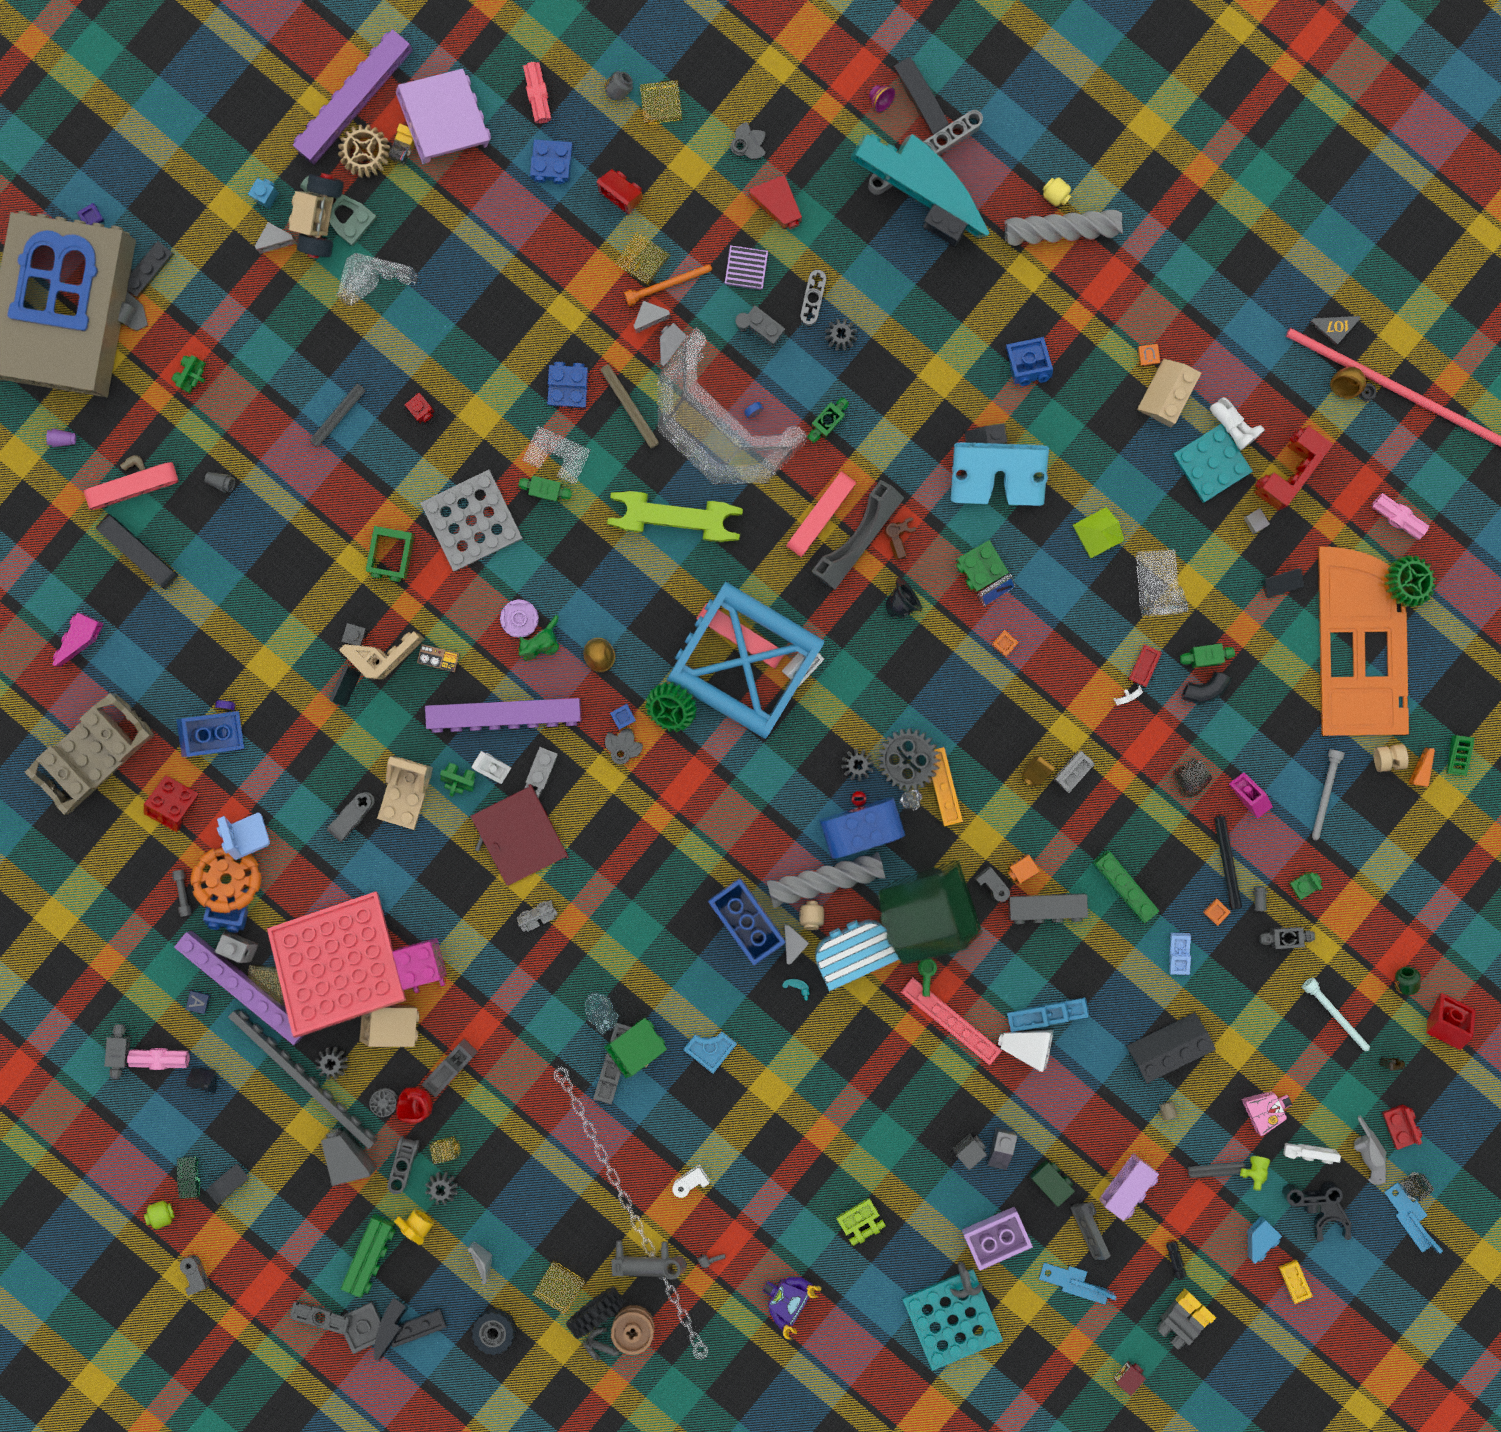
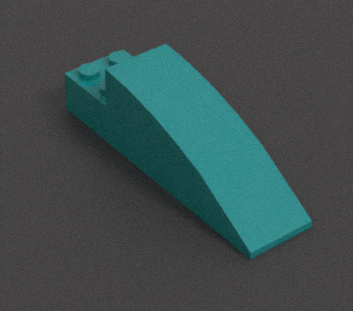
M866 134L860 139L849 159L930 209L936 204L966 222V231L977 238L988 236L989 231L962 182L950 167L915 135L911 134L906 137L898 152L894 146L890 144L886 146L881 143V139L874 134Z

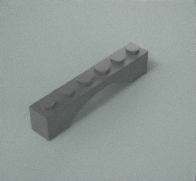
M880 480L869 495L865 515L855 533L839 549L823 556L811 572L822 582L836 589L904 497L893 486Z

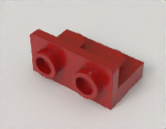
M1400 1105L1382 1112L1395 1149L1398 1150L1414 1143L1422 1144V1133L1419 1127L1415 1125L1414 1119L1416 1117L1411 1108Z

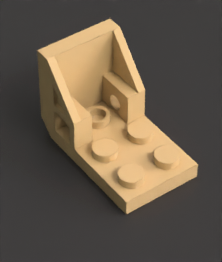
M414 631L412 633L408 632L401 639L403 642L398 647L394 646L388 651L387 654L389 656L382 649L374 647L344 645L339 650L366 678L384 679L424 638Z
M390 756L386 774L388 785L377 819L415 830L432 776L433 767L397 756Z

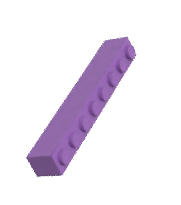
M393 29L389 33L384 34L381 43L377 47L372 48L369 52V57L357 66V71L345 80L344 86L340 91L337 90L332 95V100L320 109L319 115L315 120L312 119L307 124V129L303 134H299L295 138L294 148L315 165L413 51L411 45Z
M580 698L425 706L426 729H431L432 733L443 732V728H451V732L462 731V727H470V731L482 730V726H489V730L501 729L502 725H508V729H517L523 724H527V728H537L539 724L546 723L547 727H557L558 723L566 722V726H577V722H582Z
M193 931L186 932L174 946L175 949L291 1044L295 1045L301 1040L303 1036L294 1038L292 1035L286 1007L224 956L216 953L215 949Z

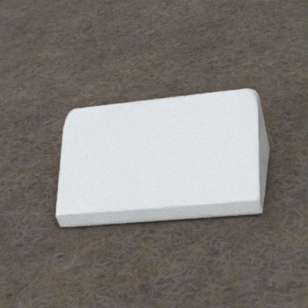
M798 653L782 670L790 680L805 656ZM819 653L799 686L823 662L824 658Z

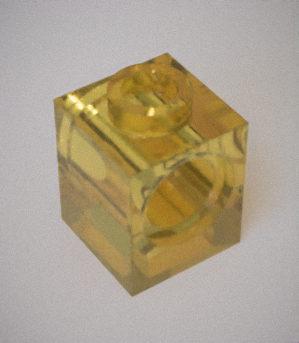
M454 1136L433 1141L429 1145L434 1164L456 1159L459 1156V1152H461L459 1141H455Z

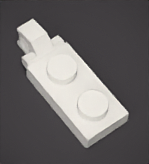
M1285 1143L1283 1152L1284 1156L1292 1159L1299 1156L1308 1161L1320 1159L1327 1164H1333V1162L1340 1163L1341 1158L1335 1149L1304 1144Z

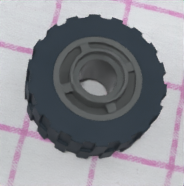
M498 1308L485 1310L478 1316L472 1328V1340H474L475 1346L485 1354L491 1355L501 1354L504 1350L506 1351L516 1335L515 1321L512 1319V1316ZM490 1328H495L498 1334L493 1335L490 1332Z

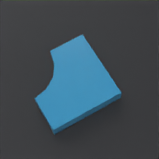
M723 1031L711 1038H704L695 1034L683 1050L711 1073H714L737 1045V1042Z

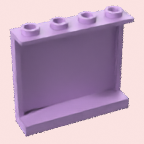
M463 69L400 84L397 87L396 95L422 164L429 163L433 157L483 144L485 148L491 139L489 129L485 128L483 123V113L481 110H478L477 97L471 91L469 76L465 75Z

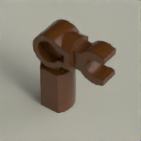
M907 518L903 523H891L885 528V536L891 540L889 543L895 560L907 557L902 538H899V536L903 535L904 532L912 533L916 530V527L909 528L907 526V523L913 521V518Z

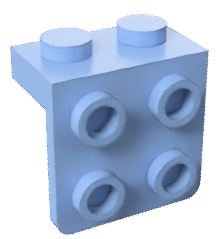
M260 813L253 814L233 824L225 816L217 819L219 824L217 831L224 841L222 848L226 854L229 853L235 860L270 844L265 823Z

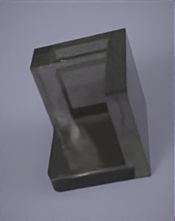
M1412 1172L1399 1183L1411 1200L1422 1201L1434 1191L1425 1175Z

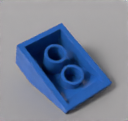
M239 711L176 719L182 757L244 749Z

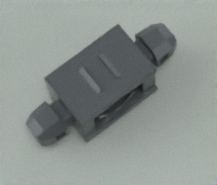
M1299 926L1270 928V933L1261 934L1259 939L1260 943L1271 945L1275 949L1305 947L1304 942L1314 941L1315 932L1304 930L1303 927ZM1289 932L1294 938L1285 943L1280 937H1284Z
M115 1024L113 1028L114 1035L107 1037L104 1067H112L110 1069V1077L112 1079H119L123 1071L121 1068L128 1065L127 1056L130 1050L131 1036H123L126 1033L124 1024Z

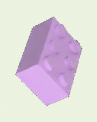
M1133 1153L1100 1196L1099 1200L1108 1210L1124 1221L1132 1216L1136 1204L1144 1200L1146 1197L1145 1192L1148 1188L1156 1184L1159 1174Z
M1015 1207L962 1229L979 1271L1032 1248V1244Z

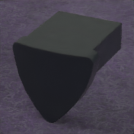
M193 1067L186 1080V1086L215 1093L217 1087L216 1070Z

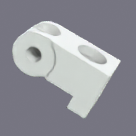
M700 1164L674 1182L673 1193L675 1196L683 1198L688 1195L689 1190L701 1184L704 1188L710 1183L709 1177Z

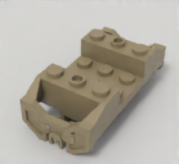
M109 693L79 719L81 723L56 746L48 747L25 771L28 777L52 798L57 808L64 815L71 814L80 803L149 739L155 736L149 725L145 721H141L142 718L138 717L135 710H132V707L116 693ZM113 704L126 716L128 721L134 724L138 734L133 741L128 737L130 734L120 728V723L114 721L102 707ZM42 765L73 799L68 800L66 795L56 787L57 785L53 784L52 780L37 770L38 767Z

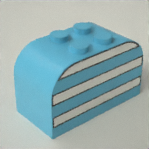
M870 919L861 922L855 920L846 924L847 928L841 931L839 928L830 931V936L825 937L819 942L815 951V958L829 991L900 959L888 931L881 923Z

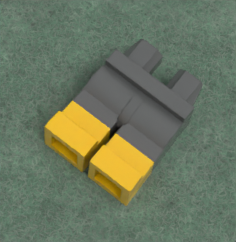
M1184 1288L1165 1313L1160 1316L1162 1321L1156 1329L1164 1337L1173 1330L1176 1334L1170 1342L1179 1350L1186 1343L1190 1345L1193 1342L1192 1340L1200 1334L1209 1322L1212 1323L1216 1317Z

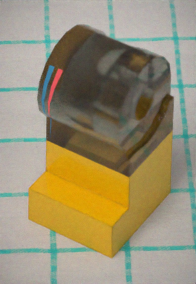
M399 124L394 144L389 152V160L405 165L415 143L409 127Z

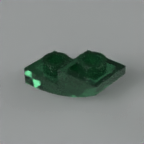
M198 1157L177 1158L179 1199L199 1198Z

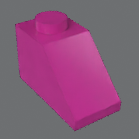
M1242 773L1229 783L1245 807L1257 819L1273 807L1267 794L1245 773Z

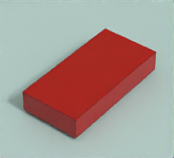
M1144 644L1128 680L1147 687L1162 652Z

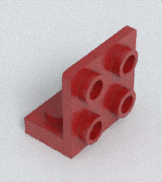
M164 776L145 801L143 814L178 832L181 827L182 817L196 800L198 793L174 779Z

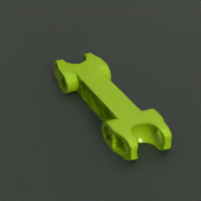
M641 492L611 493V500L626 504L627 512L621 518H608L607 524L610 526L618 527L625 531L642 533L644 531V524L702 530V539L706 541H739L740 534L725 530L723 521L730 515H742V508L724 502L707 501L706 510L647 503L648 494Z

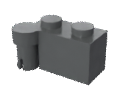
M756 306L748 314L740 313L736 317L735 323L738 329H741L740 331H746L749 328L751 332L772 348L775 347L785 334L784 327Z

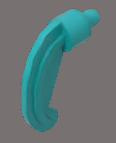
M788 979L783 983V988H787L789 985L801 989L804 1000H808V995H810L809 988L804 981Z

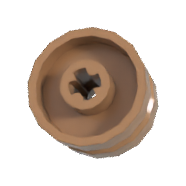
M629 1305L622 1308L616 1314L611 1328V1338L614 1346L620 1352L628 1355H637L644 1352L650 1346L654 1336V1320L645 1308L638 1305Z

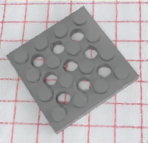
M490 470L420 503L453 572L523 539ZM477 491H485L486 497L484 500L479 501L476 499ZM463 498L469 502L468 507L465 509H461L458 506V502ZM444 507H450L451 515L449 517L441 515V510ZM488 507L494 509V515L490 518L484 516V510ZM469 516L477 518V523L474 526L467 525L466 521ZM452 524L459 525L460 530L457 534L450 533L449 528ZM496 524L502 526V532L499 535L492 533V528ZM483 533L485 535L484 542L477 543L475 541L476 534ZM461 541H466L468 544V548L464 552L458 550V544Z

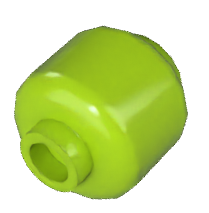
M165 1201L149 1205L147 1213L144 1214L146 1224H151L154 1229L170 1225L172 1219L175 1218L171 1204H167Z

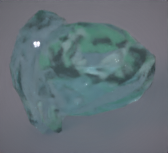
M597 992L587 996L585 1000L587 1021L596 1025L597 1031L601 1034H605L606 1031H610L616 1026L619 1015L613 1011L614 1007L610 999L606 995Z

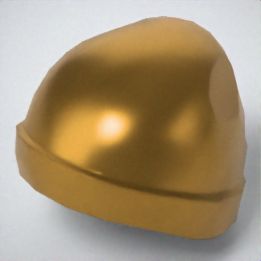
M1346 367L1334 374L1330 381V387L1336 395L1350 399L1364 391L1366 378L1364 373L1357 367Z
M594 638L584 646V660L592 670L605 672L612 668L615 662V652L607 640Z

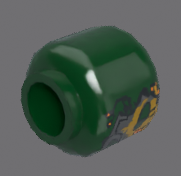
M1409 966L1398 969L1395 973L1396 990L1404 995L1417 993L1421 987L1419 971Z

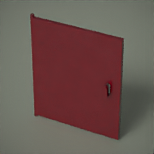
M531 784L528 785L529 787L470 816L507 886L565 857L566 859L569 858Z

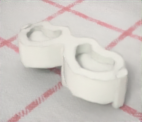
M1140 685L1132 694H1129L1127 689L1124 690L1126 697L1113 698L1116 705L1125 704L1143 693Z

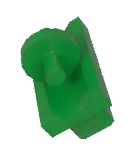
M193 355L190 357L183 356L181 365L185 368L182 373H174L172 381L176 383L177 387L191 393L198 381L205 382L201 375L204 372L203 368L206 363Z
M449 763L445 770L441 771L440 781L446 782L444 788L450 790L449 796L454 797L455 793L463 794L464 789L473 792L475 788L474 771L466 769L463 777L456 775L459 767Z

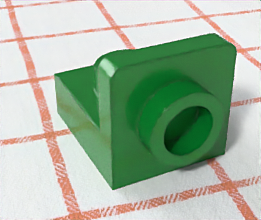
M1310 871L1289 882L1299 900L1316 890L1320 891L1323 889L1321 886L1322 880L1319 875Z

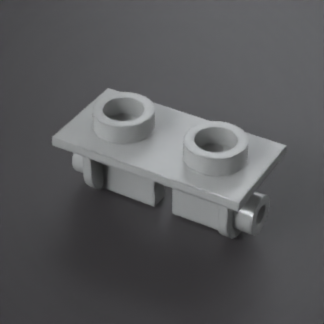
M552 900L541 902L536 908L522 912L517 917L519 927L521 926L523 932H529L540 926L538 919H541L542 923L545 924L555 919L558 913L553 908Z

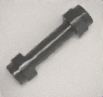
M184 869L172 871L173 881H176L181 906L178 907L180 917L192 915L191 905H188L184 883L186 874Z

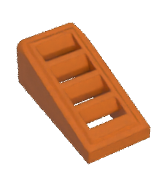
M1433 748L1424 749L1408 784L1429 786L1435 752Z

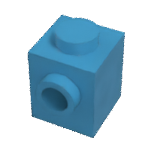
M257 178L248 195L253 201L270 210L279 193L274 188V183L267 179L262 181Z

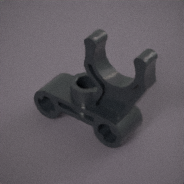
M1325 1182L1320 1190L1301 1191L1295 1184L1291 1183L1283 1187L1282 1195L1290 1205L1304 1206V1211L1307 1213H1320L1313 1222L1315 1227L1314 1237L1317 1241L1321 1242L1324 1240L1322 1234L1323 1227L1332 1220L1342 1223V1236L1346 1240L1352 1238L1351 1222L1339 1204L1343 1194L1335 1183Z

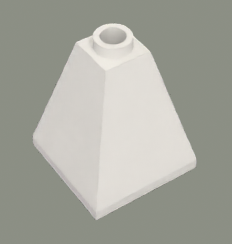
M1054 1030L1005 1032L1004 1035L1000 1034L998 1045L1001 1046L1002 1050L1043 1072L1047 1068Z

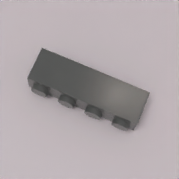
M1087 894L1009 896L1008 918L1009 920H1014V924H1023L1025 920H1033V923H1044V919H1052V922H1064V918H1071L1072 922L1083 921V918H1088Z

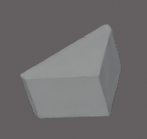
M268 222L255 248L262 254L296 244L297 242L291 234Z
M643 301L634 324L635 332L638 333L671 318L669 310Z
M784 924L787 964H791L809 942L789 924Z

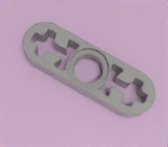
M814 270L809 275L800 316L801 322L806 326L814 325L818 319L826 283V275L821 270ZM820 275V279L823 281H819L818 288L814 289L815 280L812 278ZM816 293L819 300L816 303L809 302V294ZM809 307H812V316L815 318L807 321L804 315H807Z

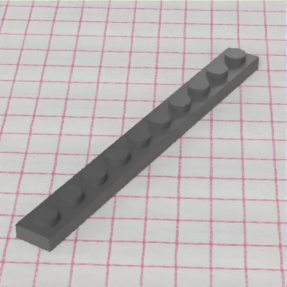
M237 1009L228 1016L368 1149L377 1141L376 1135L370 1129H365L361 1125L362 1122L355 1115L351 1116L344 1104L341 1102L337 1103L329 1090L322 1089L315 1077L306 1074L305 1068L300 1063H295L291 1059L292 1056L286 1050H281L277 1046L278 1043L270 1036L267 1037L260 1025L257 1023L253 1024L246 1012Z

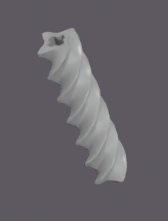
M1106 210L1101 213L1095 211L1083 214L1068 213L1063 216L1051 214L1044 218L1040 216H1030L1026 219L1015 217L1004 221L1005 243L1008 242V244L1013 246L1020 245L1024 241L1030 244H1038L1045 239L1048 242L1054 243L1062 238L1075 241L1081 236L1087 239H1095L1101 234L1107 238H1113L1119 233L1123 234L1122 212L1117 210Z
M876 852L871 857L860 856L853 862L841 861L834 867L822 866L815 872L804 871L797 877L785 876L778 882L767 881L773 907L776 908L783 902L795 903L802 897L807 899L814 898L820 892L825 894L832 893L839 887L847 889L856 885L857 882L866 884L872 882L876 877L886 878L879 853Z

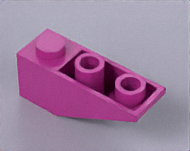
M82 613L74 615L70 620L71 627L68 633L66 632L62 637L60 650H57L53 656L54 662L52 665L63 666L95 642L104 623Z

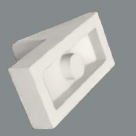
M482 751L471 767L502 784L511 767L497 758Z

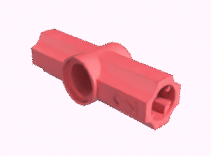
M530 62L523 67L527 81V94L532 105L535 123H547L551 120L541 66L539 62Z

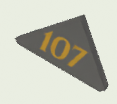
M1361 317L1315 318L1310 323L1332 343L1337 345Z

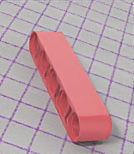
M169 462L88 488L83 492L89 510H96L179 482L173 462Z
M841 471L786 547L802 557L857 482Z
M707 603L704 605L703 609L697 616V620L700 616H705L707 610H705ZM717 610L708 627L737 645L731 617ZM740 624L746 649L750 654L753 655L778 649L777 646ZM784 655L761 661L776 669Z

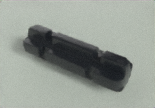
M1176 1241L1167 1242L1166 1246L1170 1252L1169 1256L1175 1269V1276L1177 1279H1183L1187 1277V1274L1183 1268L1184 1264L1178 1250V1244Z

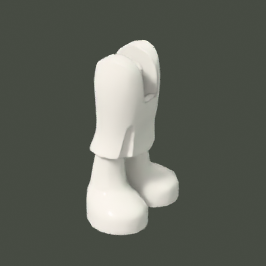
M1222 397L1210 407L1212 414L1223 424L1227 433H1230L1240 450H1243L1265 431L1261 425L1253 428L1249 427L1233 404L1225 397Z

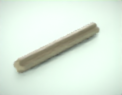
M610 365L602 367V374L649 447L654 448L657 446L659 441Z

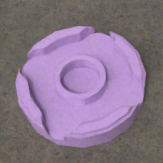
M518 599L509 602L503 608L500 621L502 628L509 635L518 638L527 637L537 628L539 616L531 603Z

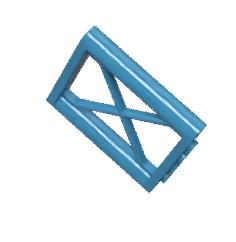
M725 581L714 601L710 599L707 603L705 616H700L694 626L697 629L694 634L690 632L686 638L685 643H687V646L684 650L680 649L675 659L678 661L666 680L670 683L673 682L675 686L680 685L683 690L687 688L688 694H692L693 697L766 739L825 641ZM722 606L729 610L741 658L692 669L686 665V662L717 610ZM737 611L794 645L748 656ZM793 652L801 653L805 656L804 660L771 714L766 713L761 709L750 663ZM743 665L753 709L697 676Z

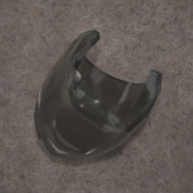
M1192 759L1184 766H1179L1172 772L1176 786L1183 797L1197 796L1212 780L1209 770L1201 760L1197 762L1196 759Z

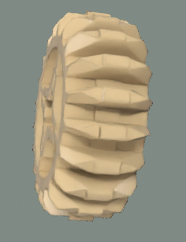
M359 125V130L352 127L353 132L350 134L346 131L347 138L341 137V141L344 144H339L338 146L342 150L338 152L339 156L342 157L341 163L346 164V170H351L353 175L357 172L359 177H362L364 173L367 177H370V172L377 175L376 169L379 168L383 171L382 164L388 165V161L385 159L390 158V153L387 151L391 148L389 145H386L388 139L383 138V132H378L376 127L372 130L370 125H367L365 129L362 125ZM361 138H371V140L368 139L364 142L359 141ZM354 144L356 146V151L353 153L354 156L351 158L350 150L352 145ZM379 144V153L375 158L373 151L376 149L375 146ZM360 147L362 149L365 148L370 156H368L366 153L364 154ZM365 160L371 162V163L364 164V165L358 164V163H361V162H363V161H365Z

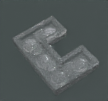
M538 426L522 461L541 469L548 452L564 459L557 477L575 485L591 450Z

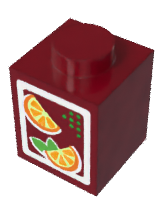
M1129 1361L1113 1377L1116 1384L1130 1396L1134 1394L1146 1378L1142 1373L1144 1370L1137 1363L1131 1364Z

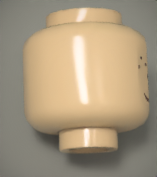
M807 901L806 905L800 907L799 923L806 930H818L824 924V908L818 905L817 901Z

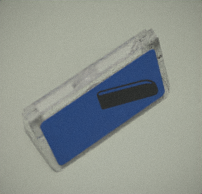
M1009 573L977 594L984 607L1015 588L1012 574Z

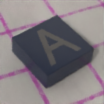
M191 990L186 1010L206 1014L210 994Z

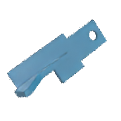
M1398 1182L1384 1191L1398 1211L1395 1216L1420 1251L1423 1253L1432 1247L1439 1254L1442 1253L1441 1248L1420 1224V1221L1428 1215L1418 1201L1412 1202ZM1393 1190L1398 1191V1194L1396 1196H1393Z
M1043 1263L1039 1280L1061 1286V1291L1098 1303L1106 1304L1108 1297L1116 1300L1114 1292L1084 1282L1087 1271L1069 1266L1067 1270ZM1046 1270L1051 1271L1049 1276L1045 1275Z

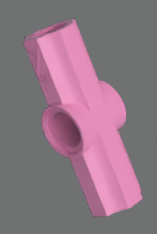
M1383 493L1375 499L1371 506L1385 516L1392 526L1403 529L1417 540H1420L1428 531L1429 526L1414 516L1408 507L1397 504Z
M167 1048L129 1050L127 1056L129 1067H149L152 1070L187 1068L190 1061L188 1051L168 1050Z

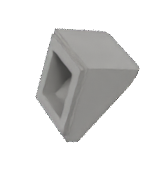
M1260 508L1243 518L1253 534L1270 524Z

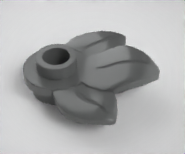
M747 122L738 126L735 132L736 138L731 142L733 154L736 156L745 155L750 159L763 157L766 152L760 146L764 141L765 132L760 130L750 131ZM742 144L744 148L739 150L737 145Z
M630 728L622 730L618 736L608 733L605 738L606 749L611 752L612 761L618 765L626 764L630 758L637 757L642 751L643 744L634 742V734ZM623 752L624 756L618 757L617 754Z

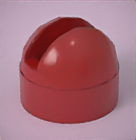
M857 791L851 796V801L856 806H862L866 803L867 798L862 791ZM854 797H864V801H854Z

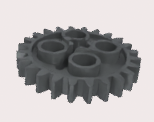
M912 728L907 730V734L904 729L900 730V735L897 732H893L894 738L888 736L887 740L889 743H882L885 749L879 750L883 754V757L878 758V760L883 761L879 768H885L882 775L888 774L886 781L893 780L892 786L899 784L900 790L904 786H906L907 791H910L912 786L914 790H918L919 785L922 788L925 787V781L928 783L932 782L929 776H937L933 770L940 769V767L935 765V763L941 761V759L935 756L940 753V751H934L937 744L931 745L930 742L933 738L931 737L926 740L927 733L919 735V729L915 730L914 734ZM907 741L912 742V744H913V749H912V751L907 750V748H906V742H907ZM894 754H897L900 758L898 764H895L892 760ZM920 755L926 757L927 761L925 765L920 764ZM908 756L912 757L910 763H907ZM907 768L912 770V778L906 776L905 771Z

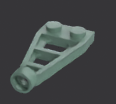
M309 176L300 185L305 192H310L307 190ZM342 194L341 198L334 197L336 202L332 205L329 223L339 236L351 246H354L377 219V216L363 204ZM340 205L347 206L353 210V214L344 224L340 223L335 216V211Z

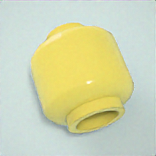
M1059 177L1056 179L1051 178L1042 189L1044 191L1043 197L1055 207L1060 204L1064 206L1071 198L1069 195L1071 187Z

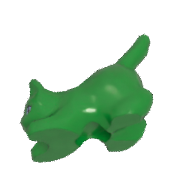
M558 615L553 617L546 629L538 632L532 639L526 640L523 637H519L518 655L524 656V661L536 658L540 652L553 655L558 651L559 644L553 632V628L558 623Z

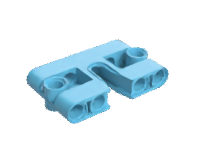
M955 443L951 501L955 503L988 504L994 487V476L996 472L1003 471L1005 472L1004 486L1008 505H1043L1048 479L1049 447L1024 444ZM959 470L966 471L963 476L956 475ZM1037 472L1043 473L1040 478L1036 479L1033 477Z

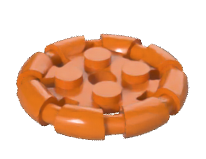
M213 848L204 853L198 859L199 863L197 866H194L191 874V885L194 888L193 894L197 901L203 907L207 906L211 908V911L218 913H231L232 910H240L251 903L254 899V894L260 889L262 878L258 870L259 864L252 854L242 857L240 864H238L229 853L226 854L223 848L216 850ZM224 855L225 860L221 859L218 861L217 857ZM206 865L211 867L208 873L203 871ZM250 870L251 875L246 877L245 872ZM225 875L232 877L231 882L228 884L221 883V879ZM206 883L208 888L202 889L201 884ZM245 886L249 888L247 893L242 892ZM213 895L218 897L215 902L211 900ZM235 897V902L228 903L227 898Z

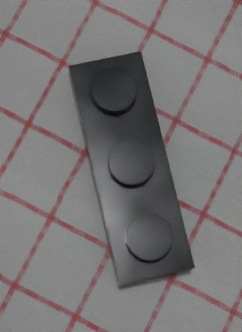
M157 241L130 274L127 290L139 298L173 257L174 253Z

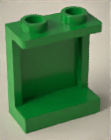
M646 1018L639 1020L614 1041L604 1046L625 1078L633 1076L667 1050L664 1040L656 1034L653 1024Z

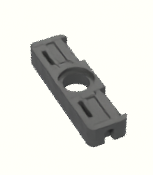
M300 1300L293 1303L291 1319L340 1334H345L349 1331L350 1326L348 1324L351 1322V1315L345 1317L334 1314V1310L318 1305L313 1307L299 1303ZM318 1312H322L325 1315L324 1322L317 1320Z

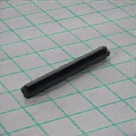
M1219 815L1214 817L1230 907L1233 910L1242 908L1227 823L1225 816Z

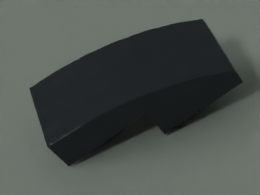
M236 1164L208 1187L206 1191L214 1202L219 1205L231 1196L236 1189L247 1182L249 1177Z

